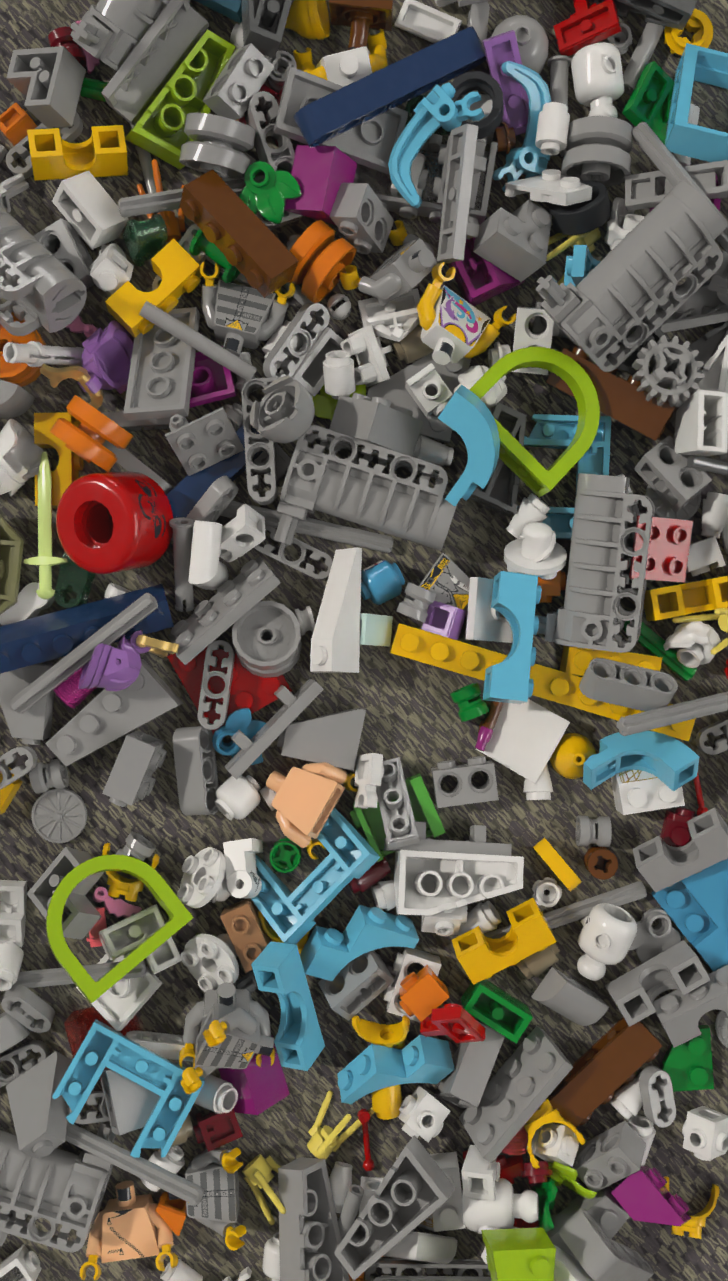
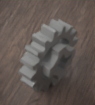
M662 335L657 343L651 339L645 346L646 348L642 347L638 352L637 357L639 359H636L632 364V368L639 370L632 377V380L641 382L637 391L642 392L646 390L648 392L646 396L647 401L656 397L658 406H662L666 400H668L671 407L675 406L679 400L684 403L691 397L690 394H694L699 389L697 383L704 378L702 373L697 372L704 365L702 361H695L699 351L694 350L690 352L688 350L689 341H686L683 345L678 344V336H674L670 342L667 341L665 335ZM648 366L652 369L651 374H649Z

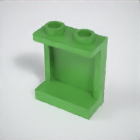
M420 773L406 778L405 782L414 820L426 822V838L432 835L435 838L446 833ZM378 802L377 808H354L350 812L356 828H363L367 837L365 840L380 856L377 862L383 860L384 856L395 852L384 851V838H386Z

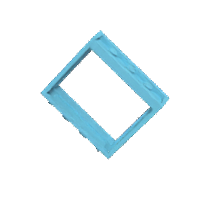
M686 43L675 73L665 146L671 153L707 162L728 160V133L688 123L694 81L728 89V53Z

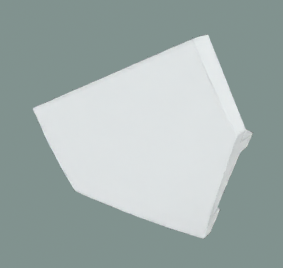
M418 289L410 290L384 306H381L375 297L359 300L358 307L363 327L372 325L376 336L400 342L420 323L417 312V305L420 301Z

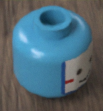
M381 560L361 571V596L364 600L370 598L374 604L381 605L401 594L402 585L405 584V580L396 563L391 564L387 560Z

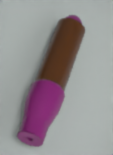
M491 701L489 712L480 722L475 749L484 752L487 743L492 737L503 702Z

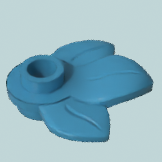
M249 708L235 710L228 716L225 726L218 728L214 732L212 737L213 747L222 755L234 757L241 748L233 740L229 743H224L222 741L223 737L227 735L233 736L240 730L251 739L266 722L256 719L251 720ZM262 754L251 765L263 762Z

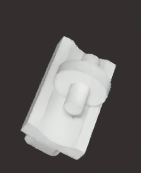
M372 325L365 326L348 334L349 337L340 343L342 350L350 352V356L355 355L359 367L354 368L355 385L366 384V387L390 379L386 368L389 364L385 354L392 352L393 349L391 345L382 347L379 336H375Z

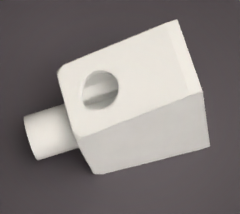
M698 389L677 410L675 433L673 435L676 454L707 457L727 453V392Z

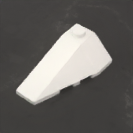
M357 547L335 551L311 638L310 672L359 673L362 548Z
M414 850L395 851L394 888L397 914L430 916L523 889L524 857Z

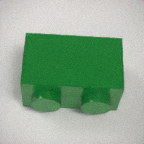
M487 979L474 985L471 982L461 997L462 1007L470 1015L514 1043L518 1042L533 1018L526 1004Z

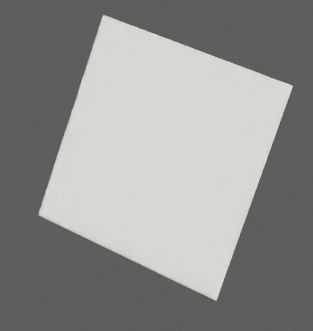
M530 699L522 704L503 703L493 729L492 737L487 743L484 752H480L536 784L570 722Z

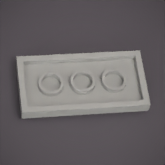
M290 66L287 71L273 132L307 144L293 118L294 114L304 106L343 88V86ZM395 107L317 146H336L356 163L390 175L388 162L391 151L405 128L408 111Z
M197 307L172 309L168 313L198 332L200 313ZM154 325L146 334L140 333L134 338L123 412L128 421L171 418L176 414L183 417L188 416L196 349L157 325Z
M261 557L247 562L241 568L239 575L233 580L225 581L218 588L217 594L210 600H204L199 603L189 618L180 620L172 627L168 637L171 643L179 644L176 656L185 665L281 583Z
M538 1026L532 1030L487 1083L479 1106L466 1108L458 1117L482 1157L490 1163L496 1159L573 1068L572 1064L547 1033Z

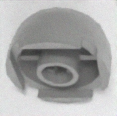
M514 15L504 19L496 26L491 37L514 30L522 65L540 74L548 58L549 40L545 29L537 20L527 15Z
M289 376L276 379L267 385L262 391L266 394L260 403L255 400L252 405L250 424L266 439L278 443H289L305 435L312 424L315 413L314 402L307 389L300 382L293 380Z

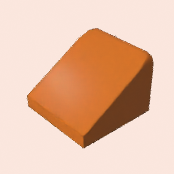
M14 103L0 115V131L13 146L28 135L27 130L37 127L31 117L17 103Z
M164 1191L160 1197L156 1212L169 1228L179 1236L187 1216L186 1201L183 1199L170 1200L168 1192Z

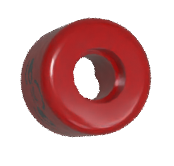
M133 471L92 473L76 479L64 491L57 508L56 527L64 551L76 565L91 573L110 574L147 567L161 558L172 538L173 532L172 527L169 526V521L173 519V513L163 489L153 479L142 473ZM107 509L112 516L113 523L110 521L107 515Z

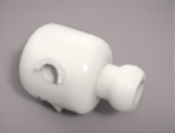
M606 42L585 46L577 51L571 61L576 99L580 104L591 108L588 117L607 116L617 118V109L612 102L619 99L625 90L620 52L616 46Z
M610 903L597 904L592 908L589 915L580 921L583 928L577 942L585 952V955L579 958L577 969L582 976L593 981L604 977L606 972L605 965H615L625 958L637 933V923L633 916L623 908Z
M499 1178L498 1183L495 1182V1201L464 1197V1192L462 1191V1217L464 1225L467 1229L478 1232V1234H482L481 1230H493L494 1227L512 1229L515 1218L523 1219L528 1223H534L539 1219L538 1194L532 1190H526L521 1194H514L512 1184L506 1179Z

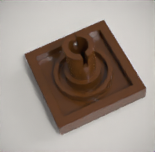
M329 0L331 25L351 27L348 50L367 46L369 29L392 31L393 0Z

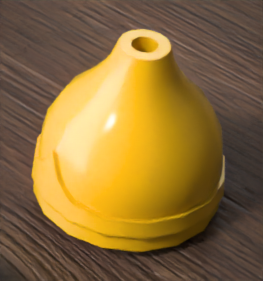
M294 0L289 10L285 28L291 29L309 40L328 38L330 35V18L326 0Z
M567 733L562 736L549 760L552 768L559 775L565 778L577 779L583 777V763L591 755L596 754V751L587 737L579 733Z

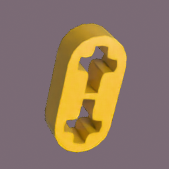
M545 837L533 846L535 851L570 892L582 883Z

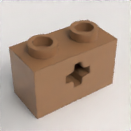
M244 899L224 908L220 915L245 973L253 970L251 964L271 941V938L263 930L258 915L259 910L251 899Z

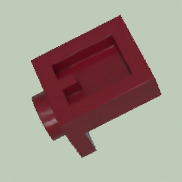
M677 807L676 812L666 810L660 835L666 844L673 847H681L692 840L687 821L696 817L694 816L695 811L682 807Z
M234 1109L229 1113L217 1114L212 1112L202 1117L200 1112L195 1115L198 1124L194 1125L193 1129L198 1144L205 1142L208 1152L243 1137Z

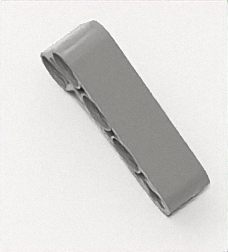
M265 91L258 92L251 98L248 108L244 113L246 124L256 131L254 146L260 161L270 164L275 171L281 167L291 174L295 152L290 138L273 132L279 109L278 103L270 93ZM257 106H258V108H259L260 110H265V111H266L265 116H264V114H263L262 111H259V112L256 111V107H257ZM271 136L275 138L279 148H270L266 143L265 137ZM284 210L281 223L275 224L270 221H264L260 217L259 211L255 214L269 230L294 223L303 217L302 215Z
M282 377L251 379L244 384L241 393L247 489L251 498L260 505L271 504L278 496L275 442L266 439L261 434L251 432L250 412L254 402L249 400V395L253 390H263L267 385ZM259 451H265L269 454L268 462L262 466H257L253 463V457ZM258 474H264L265 484L268 488H271V490L266 491L265 497H261L255 491V489L261 487V480Z
M580 1208L558 1229L568 1248L594 1281H647L654 1275L652 1268L637 1251L608 1238L592 1216L583 1208Z

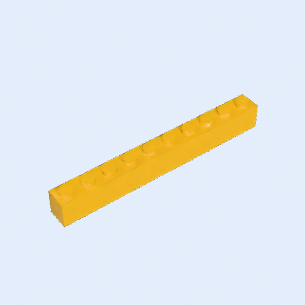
M398 623L390 649L392 654L483 681L485 680V669L501 663L508 656ZM538 664L530 667V678L534 682L533 696L617 721L621 717L645 712L586 697L579 688L582 677ZM695 719L652 729L651 731L689 742Z

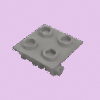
M223 407L190 423L179 414L173 415L169 423L171 432L165 434L166 439L188 476L245 450Z

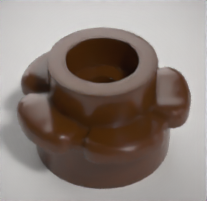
M502 122L501 126H498L494 132L493 142L498 143L496 153L505 152L507 155L511 147L516 145L514 128L508 127L506 122Z

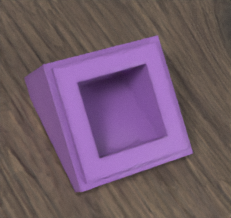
M434 601L429 605L428 616L425 623H423L422 630L458 640L467 612L460 608Z

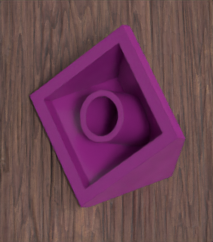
M297 145L291 175L298 182L302 195L295 199H286L284 210L316 220L321 219L324 222L336 225L329 217L341 183H354L357 163L336 146H315L310 148L308 145Z
M196 353L189 408L236 396L238 392L232 371L203 353Z
M275 1043L273 1047L276 1053L272 1066L270 1056L261 1055L262 1064L259 1067L256 1064L257 1054L254 1053L245 1069L219 1068L221 1079L231 1083L237 1090L238 1099L233 1108L234 1112L259 1115L290 1095Z

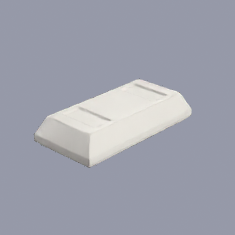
M405 0L394 26L435 44L458 33L462 20L416 0Z

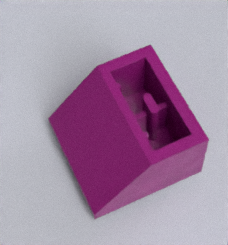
M474 237L469 240L466 239L464 260L448 263L449 268L455 267L456 273L454 278L465 301L472 306H476L525 281L520 282L474 253Z
M641 1166L639 1171L629 1175L611 1192L634 1221L681 1226L691 1219L687 1214L689 1210L688 1205L677 1193L671 1195L664 1186L667 1183L666 1179L655 1167L651 1169L648 1166Z

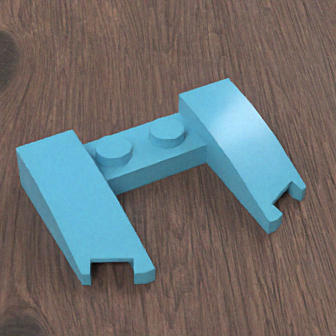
M534 414L532 420L537 423L530 436H524L523 446L567 449L577 430L578 415ZM600 416L594 441L577 462L576 491L578 473L609 476L610 416ZM550 507L551 509L546 514L548 517L541 523L549 525L555 531L556 539L571 540L575 508Z
M335 808L317 837L330 854L293 892L256 855L257 875L261 878L262 888L260 893L251 900L284 943L297 944L316 924L314 918L353 878L360 879L380 858L368 842Z
M96 1019L52 1096L55 1100L60 1095L63 1096L72 1110L66 1116V1119L69 1123L74 1124L104 1068L107 1067L160 1096L130 1156L140 1158L141 1148H161V1157H166L205 1083V1078L199 1077L202 1085L196 1092L186 1094L180 1084L182 1073L186 1069L182 1066L181 1068L179 1064L176 1065Z

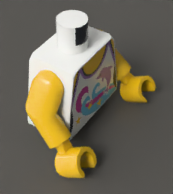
M379 29L380 32L378 34H368L367 43L369 50L365 46L322 57L316 67L312 61L311 48L307 47L306 52L298 53L294 50L293 54L297 69L345 87L388 66L386 55L387 43L384 31Z
M445 262L438 263L432 268L431 273L434 280L432 284L428 283L417 305L418 317L422 327L421 340L434 350L432 358L441 365H446L449 362L457 363L463 357L470 359L485 352L500 334L498 332L499 329L512 324L516 319L515 313L505 321L502 318V312L507 306H503L495 311L494 322L492 325L489 324L491 318L445 285L442 286L443 282L452 280L456 273L455 267H451L447 270L444 277L441 270Z

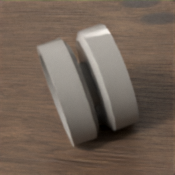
M199 112L187 114L184 132L194 141L182 144L179 162L200 172L206 173L213 169L221 177L244 179L245 172L250 166L251 161L241 152L253 149L256 135L255 129L247 124L223 116Z
M607 116L583 117L569 123L567 146L565 148L567 152L564 153L562 158L561 175L577 177L580 179V182L597 181L604 184L605 187L625 182V176L630 175L632 159L629 153L633 148L634 142L632 135L633 126L624 120Z
M259 601L233 625L232 639L236 655L242 666L250 673L264 678L278 677L290 671L298 662L302 651L300 624L295 614L284 604L274 601ZM266 638H271L269 641H264Z

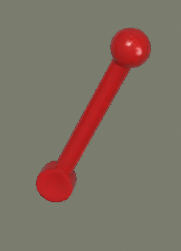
M697 772V777L693 781L699 806L697 815L699 816L707 812L708 809L704 805Z
M361 1109L358 1112V1118L362 1123L365 1152L363 1168L366 1171H372L375 1163L371 1159L368 1131L370 1113L367 1109Z

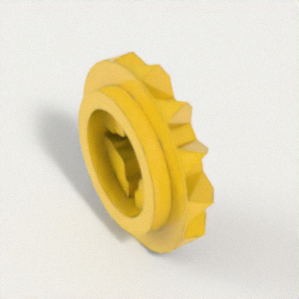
M695 8L684 27L688 32L695 33L691 38V42L687 37H679L684 29L679 30L665 26L663 30L665 36L664 44L669 46L671 54L676 53L682 56L686 43L708 48L713 38V26L710 19L705 13Z

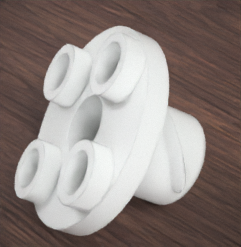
M532 522L525 525L522 534L518 536L521 540L511 541L504 549V561L507 564L508 572L537 575L542 579L549 580L555 578L557 572L563 569L566 564L567 553L560 544L556 543L555 531L549 525L541 522Z
M207 847L195 856L190 855L185 859L182 865L184 874L177 893V897L181 902L192 908H200L211 899L212 903H215L216 901L222 902L229 898L231 894L227 888L226 860L223 853L213 847Z
M198 934L187 942L180 958L197 980L201 990L204 992L207 990H217L220 984L226 982L234 984L238 979L239 965L236 959L238 955L228 934H219L217 937L209 934Z

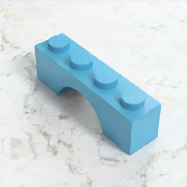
M500 571L494 576L491 608L500 612L509 622L512 629L513 642L508 656L501 663L485 669L483 700L522 704L528 702V697L532 696L534 682L530 678V667L534 666L536 660V648L532 647L533 635L537 634L539 627V618L535 616L536 604L540 602L542 592L541 586L538 585V576Z
M270 941L251 966L259 991L276 993L279 998L281 1018L274 1043L281 1066L308 1071L324 1049L325 1044L299 950L296 944Z

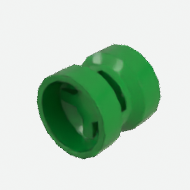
M478 682L450 693L453 702L459 707L458 715L461 722L474 719L489 712L486 702L482 701L480 697L481 689Z
M287 837L280 838L272 847L269 857L270 863L279 872H291L298 866L302 850L301 847Z

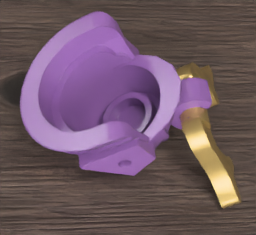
M113 320L104 331L99 328L82 343L84 347L81 355L82 367L54 368L43 364L40 368V373L50 379V385L53 388L57 387L62 380L67 378L78 381L83 391L90 396L91 402L88 404L98 409L102 405L104 393L101 389H116L119 394L127 390L134 337L118 321Z
M141 630L134 632L129 640L125 638V634L121 636L117 648L103 643L99 644L94 648L91 660L82 668L78 690L94 687L105 688L106 691L126 689L136 681L142 665L140 654L150 652L164 658L167 657L168 653H177L179 644L143 635Z

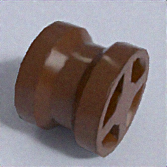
M592 846L584 855L585 868L597 879H609L618 870L617 857L606 847Z

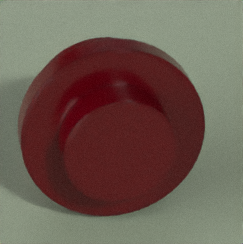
M540 1161V1168L538 1169L533 1168L531 1162L524 1163V1172H521L522 1178H528L529 1184L547 1183V1176L553 1175V1171L549 1169L548 1161Z

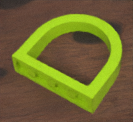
M527 347L515 350L499 359L469 390L481 399L504 375L517 369L532 367L545 369L556 374L565 381L573 392L578 407L577 430L570 445L547 470L495 419L500 438L499 458L540 498L550 492L590 448L599 426L600 406L596 389L590 377L575 360L554 349Z
M112 854L89 859L75 867L63 878L51 897L48 906L46 933L50 948L59 964L88 1002L93 1003L194 917L162 876L150 865L130 856ZM104 871L125 872L138 878L147 886L170 919L95 982L71 952L65 941L62 930L63 909L72 890L87 877Z

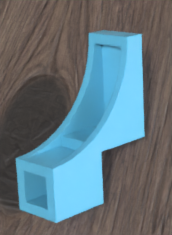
M359 905L343 933L334 928L326 929L315 926L300 953L306 975L333 981L336 975L348 963L360 955L384 947H408L414 949L419 941V937L413 921L408 917L386 913L377 907L370 908Z
M418 1035L402 1050L377 1044L369 1045L337 1074L341 1103L353 1104L369 1093L390 1086L408 1083H439L455 1070L449 1042Z

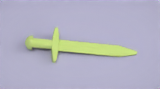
M44 451L41 454L38 471V557L24 559V564L39 566V590H36V593L41 599L46 600L52 598L55 594V590H52V566L67 563V559L52 557V474L48 454Z

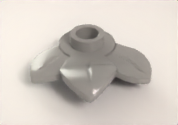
M652 908L644 913L641 921L636 922L637 933L629 950H636V954L643 964L681 942L680 934L672 927L671 918L663 909ZM656 918H659V924L655 927H651L652 922Z

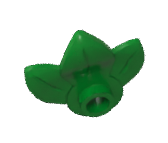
M257 161L252 163L245 172L246 186L240 193L239 198L254 214L259 211L266 220L280 224L285 208L284 199H295L300 197L302 193L298 182L289 172L275 171L267 162ZM259 172L265 173V179L261 183L255 182V176Z
M547 1177V1183L536 1184L531 1189L538 1194L539 1228L543 1227L546 1233L554 1229L549 1210L554 1208L555 1197L558 1191L551 1177Z

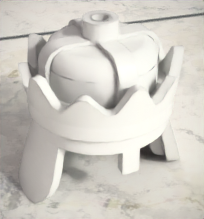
M9 419L0 432V495L9 492V495L13 496L29 478L38 475L41 454L44 452L42 448L34 444V437L14 419Z

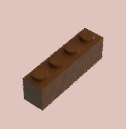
M213 169L184 185L179 206L184 215L189 220H192L203 231L206 239L214 243L225 255L227 261L246 277L251 287L257 289L265 298L292 280L299 260Z
M576 346L572 351L563 349L562 353L575 360L590 377L596 389L602 413L655 441L659 440L676 411V406L671 407L668 400L662 406H658L656 397L647 401L646 396L648 392L646 390L642 392L637 391L641 382L632 380L633 376L629 375L627 380L617 376L618 368L604 372L595 363L589 361L587 354ZM551 372L546 383L575 398L565 381Z
M621 1018L572 1065L573 1068L547 1099L553 1109L557 1108L565 1120L570 1121L576 1127L578 1125L582 1126L588 1122L592 1112L600 1104L604 1105L612 1099L614 1091L623 1083L630 1082L635 1077L637 1070L645 1062H651L656 1058L662 1044L642 1021L629 1027L625 1019Z

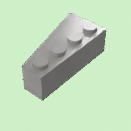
M300 1157L278 1168L279 1200L286 1209L285 1214H281L279 1211L280 1281H350L348 1272L334 1254L342 1240L325 1159Z

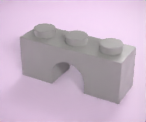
M716 808L687 821L692 840L684 846H669L659 835L633 848L636 868L655 893L666 887H671L675 883L693 874H697L722 860L728 859V825Z
M682 940L608 983L605 987L630 1027L656 1012L653 1001L660 993L669 989H677L683 995H686L710 981V978L696 953Z
M728 965L708 974L710 981L686 995H683L679 990H675L653 1001V1006L656 1009L655 1013L674 1048L701 1035L698 1023L700 1018L708 1011L715 1009L723 1010L728 1017Z

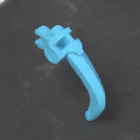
M506 61L502 64L503 73L520 83L529 99L528 124L523 146L511 149L509 154L506 155L504 167L495 170L492 176L494 180H500L506 174L508 177L507 182L518 180L521 174L526 175L525 178L542 175V171L547 168L551 155L541 153V149L535 146L539 112L542 111L544 104L551 102L548 85L539 73L521 64Z
M449 82L441 87L436 84L432 91L413 110L415 115L406 125L392 148L388 162L392 183L412 207L418 208L422 204V199L417 193L411 178L413 160L425 142L438 128L442 127L445 131L451 132L452 129L461 126L462 121L468 119L479 121L485 116L482 108L470 110L472 103L482 100L479 92H470L463 99L453 102L452 98L455 96V88Z

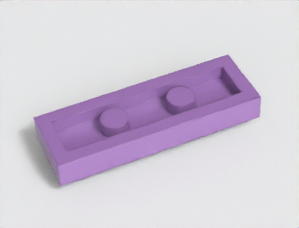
M510 30L482 41L490 75L499 83L503 92L504 115L502 122H506L508 127H513L516 136L525 133L527 130L529 99L522 85L502 71V64L506 61L522 65L515 31Z

